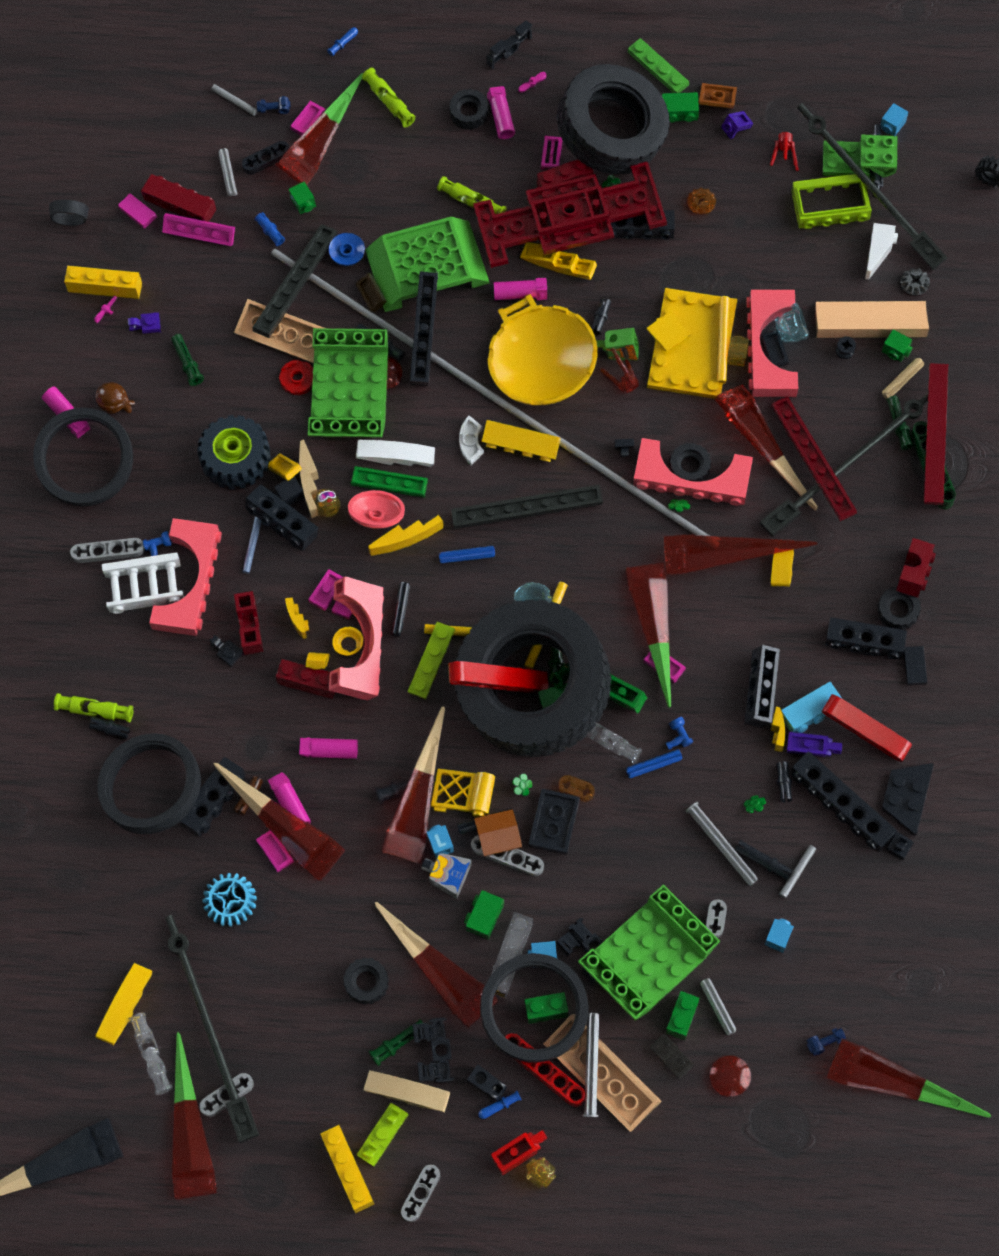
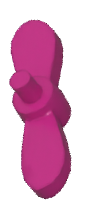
M540 72L535 77H531L529 82L519 86L518 91L522 93L530 87H535L536 83L546 79V73Z
M114 296L107 305L104 304L101 307V311L94 318V322L98 323L105 313L113 314L110 307L116 301L117 296Z

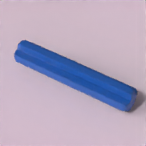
M494 546L440 552L439 559L440 563L490 558L495 556Z
M677 749L627 767L626 773L629 778L642 775L681 761L682 754Z

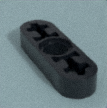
M279 141L244 158L242 161L244 172L253 175L288 158L290 155L289 144L285 141ZM264 155L271 156V159L268 161H263L261 158Z

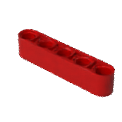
M831 694L821 711L836 723L899 762H903L912 746L908 740L834 694Z
M510 1033L505 1036L509 1041L515 1040L519 1047L534 1049L517 1034ZM514 1059L570 1106L579 1107L584 1103L585 1092L583 1088L550 1061L533 1063ZM541 1066H547L550 1071L542 1075L538 1072V1069ZM557 1079H563L566 1084L564 1087L558 1088L554 1085V1082ZM578 1092L581 1094V1099L573 1101L570 1098V1094Z

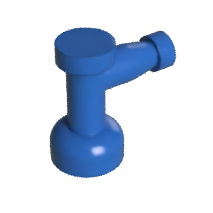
M168 531L163 532L161 537L148 541L147 539L143 540L144 548L146 551L150 550L151 556L158 555L156 546L164 544V546L168 547L172 545Z
M679 717L669 723L670 728L676 730L679 734L678 737L666 743L669 750L680 744L686 747L693 743L692 738L689 739L683 727L685 724L683 717Z

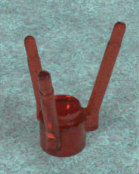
M612 348L611 351L625 374L621 378L622 382L620 383L603 368L600 371L614 382L622 392L624 390L627 393L632 392L639 386V381L634 374L629 360L625 359L628 372L619 355Z

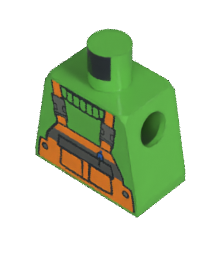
M634 328L606 331L605 340H596L597 351H606L610 360H638L639 342Z

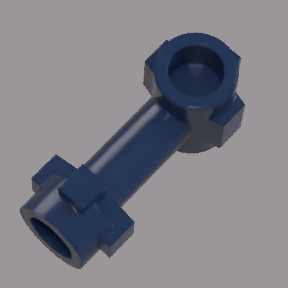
M285 96L279 97L278 102L266 103L265 100L257 101V111L266 113V110L279 109L280 114H288L291 104L289 98Z
M842 1028L833 1029V1034L820 1040L818 1036L809 1038L807 1040V1047L810 1053L817 1056L825 1051L824 1046L837 1042L838 1045L843 1043V1040H846V1036Z

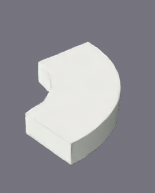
M468 416L460 429L459 444L462 455L472 466L484 453L478 442V437L483 427L472 417Z

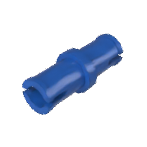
M263 212L259 213L255 217V221L261 226L263 233L269 236L276 246L283 244L285 238L276 229L277 226L271 223Z

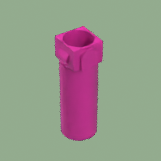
M504 86L491 87L487 93V98L491 107L497 135L500 139H509L514 136L515 130Z
M536 278V280L494 282L495 300L525 299V296L531 294L532 298H536V300H547L546 278Z
M51 387L42 396V400L56 415L74 409L72 404L56 387ZM78 421L67 425L71 433L77 438L90 430L87 421Z
M300 738L299 755L301 757L357 759L358 740Z
M283 772L269 779L268 782L271 785V789L293 831H299L307 827L311 821L290 783V779Z

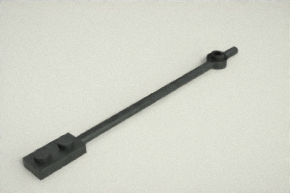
M801 103L797 109L808 120L809 131L814 135H821L906 230L913 238L910 245L934 271L946 261L947 256L924 231L920 234L915 231L828 133L825 119L821 116H813L804 104ZM815 124H820V128L815 129Z
M928 393L919 401L915 399L907 401L903 414L833 470L836 477L908 418L912 420L918 419L922 415L923 406L928 403ZM914 409L916 410V412L912 413L910 412V410ZM818 484L814 485L794 503L787 499L761 520L760 525L773 538L801 515V511L798 508L821 490Z
M173 915L165 917L171 933L168 947L174 954L179 955L231 1102L225 1105L238 1141L243 1143L259 1136L246 1097L239 1098L186 954L189 948V941L184 934L178 932ZM178 942L183 943L180 948L176 947Z

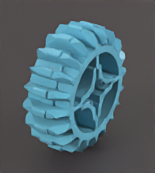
M227 873V878H224L220 874L219 881L215 878L212 879L214 885L207 884V888L210 891H204L203 893L207 897L202 900L204 904H207L204 910L209 911L207 915L209 918L214 917L213 921L215 923L220 920L221 926H224L226 921H228L229 927H232L233 921L240 925L239 919L242 918L244 921H247L245 915L253 914L249 908H256L255 903H253L257 900V897L253 895L256 891L254 888H251L252 883L250 881L246 882V877L244 876L239 879V875L236 873L232 878L231 873ZM229 886L225 892H219L222 888ZM237 887L245 892V900L236 896ZM230 897H233L234 900H230L229 903H227L226 899H230ZM214 899L223 903V913L215 908ZM240 907L238 911L231 913L232 909Z

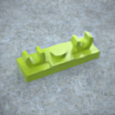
M390 1103L357 1153V1156L375 1167L407 1118L408 1113Z

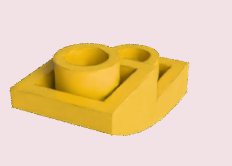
M774 549L771 586L790 587L794 549Z
M293 597L285 598L287 610L295 630L303 639L307 638L306 632L309 631L308 620H304L303 614H299L298 603L294 604Z
M309 652L306 659V667L316 670L325 669L328 665L329 654Z
M776 707L771 723V731H774L772 743L776 744L774 751L782 752L785 741V723L780 707Z

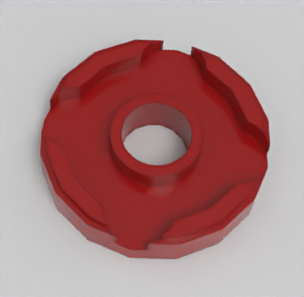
M300 360L286 363L279 374L281 387L292 395L306 394L313 386V367L310 363ZM296 374H300L303 377L302 379L296 381L293 379V376Z

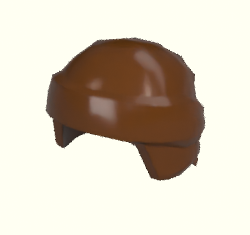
M107 382L101 385L95 395L98 406L107 414H114L122 408L127 413H131V406L135 404L133 400L128 399L124 388L114 382Z

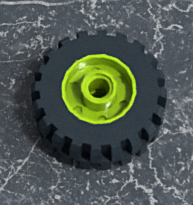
M228 415L226 419L220 417L217 419L218 422H211L208 425L209 429H204L201 433L202 437L198 440L199 447L197 448L199 461L206 477H209L210 481L214 484L218 482L219 487L225 488L229 486V489L232 490L239 486L240 489L246 488L245 485L249 483L250 485L255 484L257 478L261 479L264 476L263 471L266 472L268 470V463L271 460L267 436L262 427L257 423L255 424L254 420L250 418L245 420L244 416L238 415V418Z

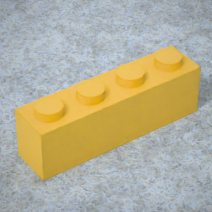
M67 266L64 280L68 292L134 299L140 298L142 287L139 272Z
M490 420L486 421L482 442L486 443L485 447L496 449L497 446L504 447L503 451L515 453V450L522 452V456L530 458L533 455L540 456L539 460L551 462V459L556 460L561 440L557 436Z
M337 1125L320 1133L355 1213L374 1205L340 1126Z

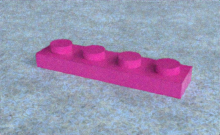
M166 213L163 219L162 232L232 246L235 227Z

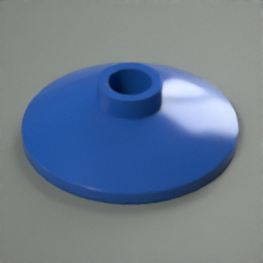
M352 233L337 235L329 245L331 259L343 266L356 264L365 253L364 242L359 236Z

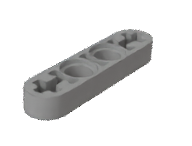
M128 538L76 544L71 548L70 554L75 562L86 563L139 557L144 553L145 548L141 539ZM135 544H138L139 546L137 548V551H134L133 549ZM119 545L122 547V551L117 554L113 553V547ZM98 547L103 548L101 555L93 554L94 549ZM79 550L82 551L80 557L77 556Z
M475 836L471 842L472 850L477 855L484 857L482 848L477 849L475 844L480 843L479 836ZM518 849L506 851L501 857L494 855L485 856L487 859L534 877L541 875L544 870V863L539 857ZM520 855L522 862L520 864L512 863V856ZM526 858H528L529 864L534 865L537 862L540 869L536 868L535 871H532V866L528 864L524 868Z

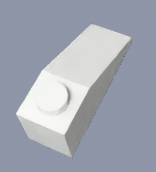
M873 224L865 279L869 280L891 252L893 244L897 243L898 233H895V226Z

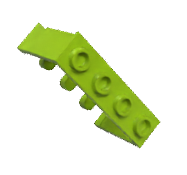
M856 174L796 181L792 184L791 192L799 228L810 229L815 226L826 227L831 224H847L854 221L864 222L870 220L872 209L867 187ZM859 183L864 206L810 213L803 212L800 190H807L808 193H811L815 188L824 187L825 190H831L832 186L842 185V188H848L850 184Z

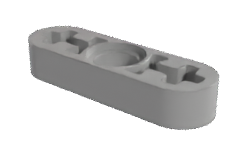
M241 1073L232 1079L235 1087L241 1084V1079L249 1080L246 1088L241 1086L237 1089L240 1092L238 1093L239 1098L250 1092L254 1085L251 1076L246 1073ZM225 1084L201 1101L200 1110L205 1116H215L226 1108V1103L231 1102V1099L225 1101L221 1098V1093L227 1090ZM217 1096L218 1100L222 1103V1105L219 1106V1104L216 1103L212 1106L214 1109L213 1111H205L204 1109H206L207 1107L206 1103L209 1102L210 1104H213L214 1102H216L214 1097Z
M427 1165L422 1169L403 1204L401 1214L405 1221L414 1222L420 1217L440 1179V1171L435 1165ZM435 1170L436 1178H431L428 1182L429 1185H432L431 1188L420 1183L421 1180L424 1182L427 1180V1175L425 1174L427 1171ZM416 1189H426V1197L423 1199L416 1198ZM411 1198L415 1202L422 1204L421 1207L416 1204L414 1208L415 1216L407 1217L405 1210L407 1208L411 1209L413 1206V1202H410Z

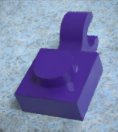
M159 312L140 314L141 319L128 318L130 331L142 329L143 334L161 332Z

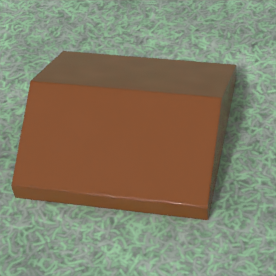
M702 83L699 104L734 108L737 87Z
M513 809L474 819L484 857L522 848Z

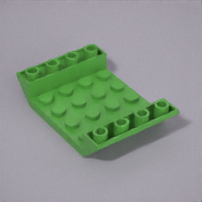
M447 217L381 235L365 249L374 279L387 301L383 305L385 312L402 308V300L417 296L420 271L438 273L437 291L467 282L471 283L472 288L490 284L474 234L467 220Z
M313 328L314 368L308 436L382 438L385 428L387 396V329Z
M663 884L649 897L648 902L595 950L592 948L578 963L634 1020H637L647 1014L697 968L720 943V940Z

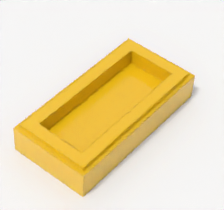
M278 454L268 463L270 471L287 481L302 469L298 463L282 454Z

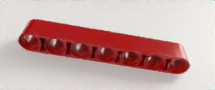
M465 661L448 663L449 682L454 685L534 694L549 688L548 672Z

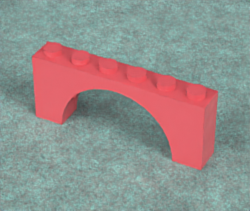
M751 290L750 297L746 298V307L750 308V313H747V324H750V329L747 330V340H751V346H748V357H751V362H748V373H752V379H749L748 387L749 390H752V397H797L798 372L783 370L775 366L764 355L760 345V335L770 322L782 316L794 315L795 290Z
M642 438L633 485L643 490L648 488L660 493L671 492L677 496L688 495L695 499H711L717 503L728 502L734 506L744 505L753 457L734 454L730 466L720 476L702 482L688 481L676 476L666 467L660 454V441Z
M173 518L169 534L171 542L187 548L195 555L199 562V575L193 589L181 600L169 605H153L149 622L152 630L197 636L198 630L202 629L203 619H201V615L206 610L205 597L210 592V584L208 583L210 577L212 578L214 574L213 560L217 559L218 549H216L217 543H220L222 536L217 524Z
M343 577L334 582L333 600L344 604L355 615L362 629L364 645L362 655L353 668L340 667L330 672L329 691L363 700H370L377 697L380 690L383 587Z

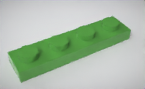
M641 38L628 48V53L671 92L680 93L689 86V81Z

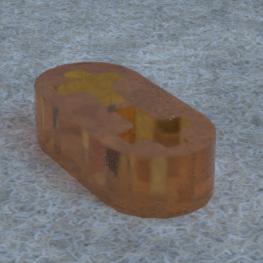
M570 775L563 776L559 780V790L561 793L578 796L581 801L585 802L593 799L595 789L591 783ZM570 781L573 787L565 789L563 783ZM589 788V792L591 794L587 793L586 796H584L581 790Z

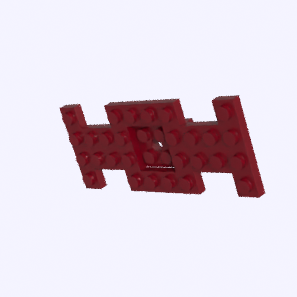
M648 161L634 166L630 165L634 181L601 189L596 174L543 186L526 191L529 206L495 214L491 199L473 203L490 267L508 264L505 248L537 240L540 241L543 254L546 255L614 238V232L611 222L644 214L649 229L666 226L667 220ZM567 208H573L574 212L566 213L565 210Z

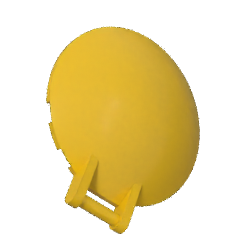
M531 294L525 296V299L505 309L501 308L498 310L503 323L490 342L488 367L496 386L511 399L529 405H548L572 396L585 385L596 365L597 342L591 327L579 314H575L569 311L568 308L553 305V307L536 305ZM529 305V307H527V308H525V309H523V310H521V311H519V312H517V313H515V314H513V315L507 317V315H509V314H511V313H513V312H515V311H517V310H519V309H521V308H523V307Z

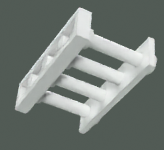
M178 553L102 564L105 577L111 579L113 602H106L109 612L119 614L125 610L172 604L184 598L183 592L177 591L175 568L181 566ZM157 570H167L170 593L158 594ZM139 573H148L151 596L139 597L137 580ZM120 576H129L132 599H120L118 582Z

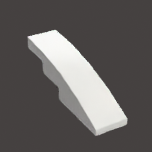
M357 441L356 458L387 465H392L393 463L408 466L418 464L428 467L434 465L435 447L396 441Z

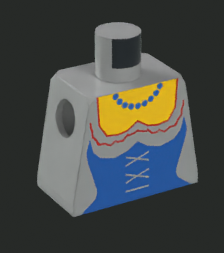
M440 853L436 862L425 858L421 869L431 873L429 882L432 885L458 899L470 870L471 860Z

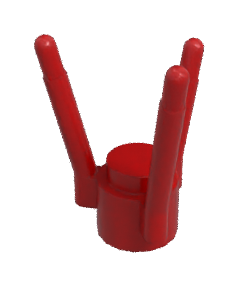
M782 132L778 135L770 166H773L779 148L784 151V160H787L788 150L791 149L795 170L799 171L795 142L792 141L793 136L791 133Z

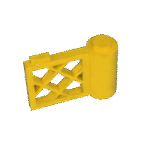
M438 769L431 807L437 812L446 813L447 809L473 813L472 816L477 818L488 815L495 776L486 772L470 773ZM442 775H450L453 781L443 786L441 777ZM464 777L471 778L470 784L464 789L458 783ZM457 784L461 791L451 797L447 789ZM445 791L450 799L444 803H437L438 796ZM464 794L467 798L466 806L457 805L454 800Z

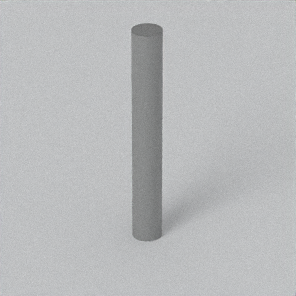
M215 84L212 86L211 90L250 114L254 116L257 114L256 108Z
M809 845L779 893L781 897L786 898L814 854L816 850L814 846Z

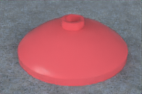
M384 491L361 492L351 498L348 504L350 517L358 524L373 529L388 528L397 524L403 518L405 512L403 502L397 496Z

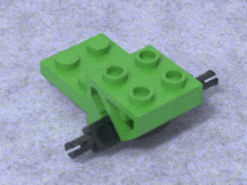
M875 124L873 126L874 134L861 135L860 142H836L880 190L883 187V178L895 174L897 170V136H882L881 125ZM824 141L822 175L843 176L855 174L827 141Z

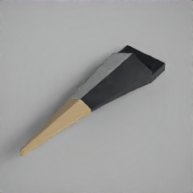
M106 1118L94 1125L87 1126L1 1179L0 1196L106 1166L123 1158L124 1156L110 1119Z

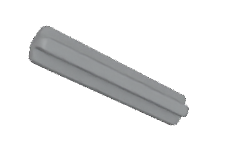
M226 148L220 149L218 152L227 194L229 197L236 196L237 190L228 150Z
M707 978L701 981L700 985L726 1035L736 1032V1027L711 979Z

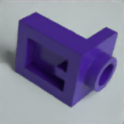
M744 111L728 114L721 128L732 139L738 131L750 129L753 122Z

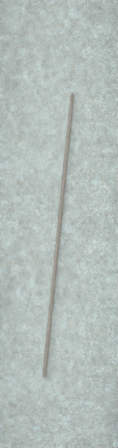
M276 249L271 253L272 256L291 268L296 263ZM313 273L309 277L310 281L381 328L387 329V332L413 348V339ZM431 352V361L540 433L560 437ZM561 438L559 444L561 447L715 549L719 546V541Z

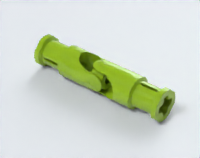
M374 68L366 70L362 75L363 81H367L371 86V90L387 106L389 111L399 118L403 127L412 125L415 121V115L407 110V106L402 100L397 98L384 79L379 78Z
M445 176L440 179L437 186L438 191H444L451 198L465 203L474 208L473 203H477V199L479 202L490 200V198L458 182L454 183L448 180ZM491 199L495 214L506 212L507 207L500 206Z
M59 693L56 694L54 699V710L56 711L62 709L68 710L70 713L86 716H97L96 714H99L105 719H122L128 723L131 722L133 717L132 705L126 707L114 702L100 703L90 698L65 697ZM85 702H90L87 706L88 713L83 712L82 709Z

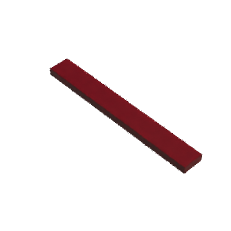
M929 364L924 504L943 505L949 364Z
M787 396L772 403V409L839 521L857 514L855 506L789 397Z

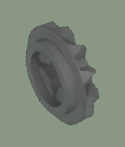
M911 268L901 276L900 283L906 293L921 295L928 290L930 278L920 268L917 270ZM918 278L919 282L913 284L912 280Z

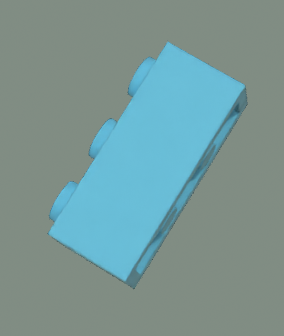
M831 682L826 683L781 710L784 723L790 732L803 733L812 723L818 724L825 719L824 716L826 715L821 711L831 694L841 698Z

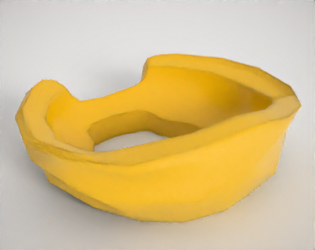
M354 627L339 629L333 637L332 645L334 650L345 656L357 653L363 646L362 633ZM344 638H353L356 641L357 648L351 652L344 650L341 646Z

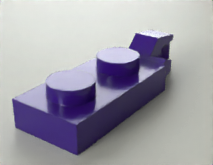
M789 732L787 753L805 755L809 751L813 756L831 757V754H841L842 743L832 742L833 739L828 738V736Z

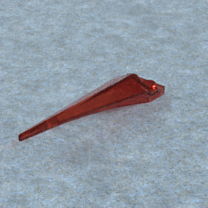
M687 534L664 536L666 574L688 573L813 546L818 543L816 541Z

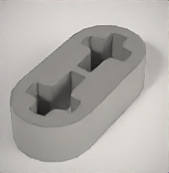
M715 899L710 903L706 927L711 932L712 929L709 927L713 926L714 921H718L717 928L720 930L713 933L717 938L723 934L727 911L725 902L720 899ZM716 905H720V909H723V911L719 912L718 917H715V910L712 909Z

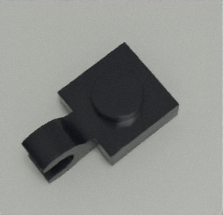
M213 635L209 640L210 644L219 650L216 654L217 657L231 668L244 654L243 650L230 640L224 644L216 635Z

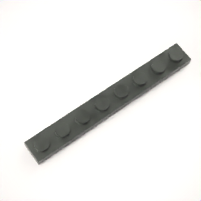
M323 224L320 225L254 324L253 332L270 338L327 252L330 242L337 236V230Z
M593 485L451 509L454 529L603 505L600 485Z

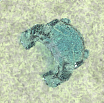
M797 303L791 305V311L775 319L777 332L781 336V340L786 343L789 341L797 342L801 339L805 340L809 336L802 310Z
M535 582L525 583L514 594L515 601H525L526 599H535L536 601L538 599L547 600L549 603L552 601L550 590L546 586Z

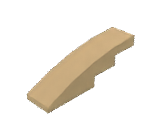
M301 440L299 465L302 469L300 470V477L305 501L311 518L318 516L317 507L313 499L318 497L314 480L319 479L305 441Z
M370 1070L364 1086V1091L444 1113L450 1096L449 1091Z

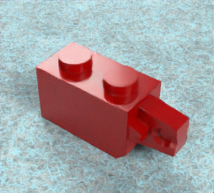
M543 1130L535 1135L531 1132L528 1134L523 1133L492 1153L491 1158L502 1176L536 1155L537 1151L541 1149L539 1144L545 1141L547 1136Z

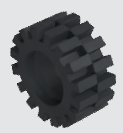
M987 155L980 159L975 169V176L978 177L979 181L982 180L983 184L987 183V186L999 187V158L995 159V156L990 158Z

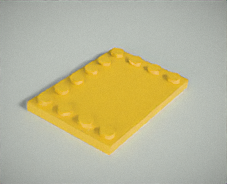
M665 288L660 318L671 312L688 330L690 336L668 352L655 341L647 388L720 400L723 384L717 382L721 296ZM729 298L727 357L737 299Z

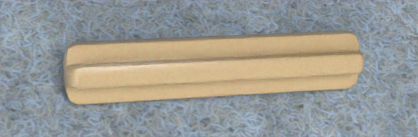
M921 358L914 359L882 391L885 399L894 396L924 366Z

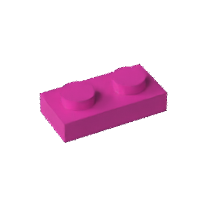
M328 569L308 599L309 603L326 611L334 599V582L343 577Z

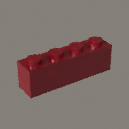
M151 174L141 190L145 201L182 217L209 222L216 211L215 202L211 197L202 196L195 190H188L176 182L167 181L162 176Z

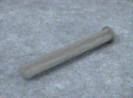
M696 802L686 810V813H690L746 883L753 885L758 879L757 876L700 809L699 803Z
M588 1013L585 1110L584 1114H582L584 1117L599 1116L596 1114L598 1013Z

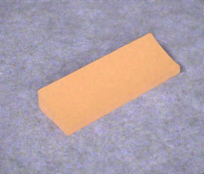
M247 299L234 331L235 334L314 364L313 328L324 327L286 313L270 338L253 332V326L266 306Z
M926 301L815 303L816 338H842L845 336L851 338L888 337L892 330L907 337H927L929 325Z
M571 1014L544 1043L546 1047L558 1043L567 1035L574 1023L575 1014ZM585 1026L576 1044L569 1051L557 1057L584 1086L586 1077L587 1026ZM598 1038L597 1099L632 1132L662 1101Z

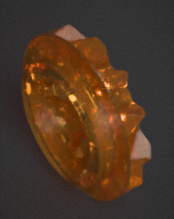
M701 187L689 193L687 204L693 212L706 214L714 209L716 198L709 188L706 190ZM705 197V201L699 204V199Z

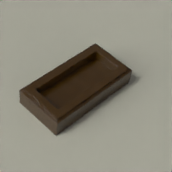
M367 273L355 284L370 312L375 313L387 302L372 274Z

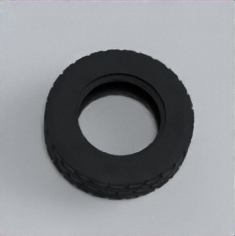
M611 64L591 66L578 73L571 80L562 96L556 115L559 134L568 150L578 160L597 171L617 175L629 174L631 172L630 165L634 166L647 161L650 163L663 145L668 135L670 124L666 103L657 88L638 72L636 73L629 68ZM597 100H610L622 105L635 119L638 130L637 136L629 139H617L604 134L592 122L588 111V104Z

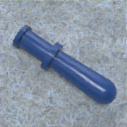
M353 27L340 40H336L335 44L327 49L329 55L334 56L339 49L342 50L344 45L358 34V29Z
M515 1091V1093L506 1098L503 1096L501 1097L502 1100L481 1109L478 1112L479 1118L486 1119L505 1107L509 1108L510 1104L522 1100L519 1093Z

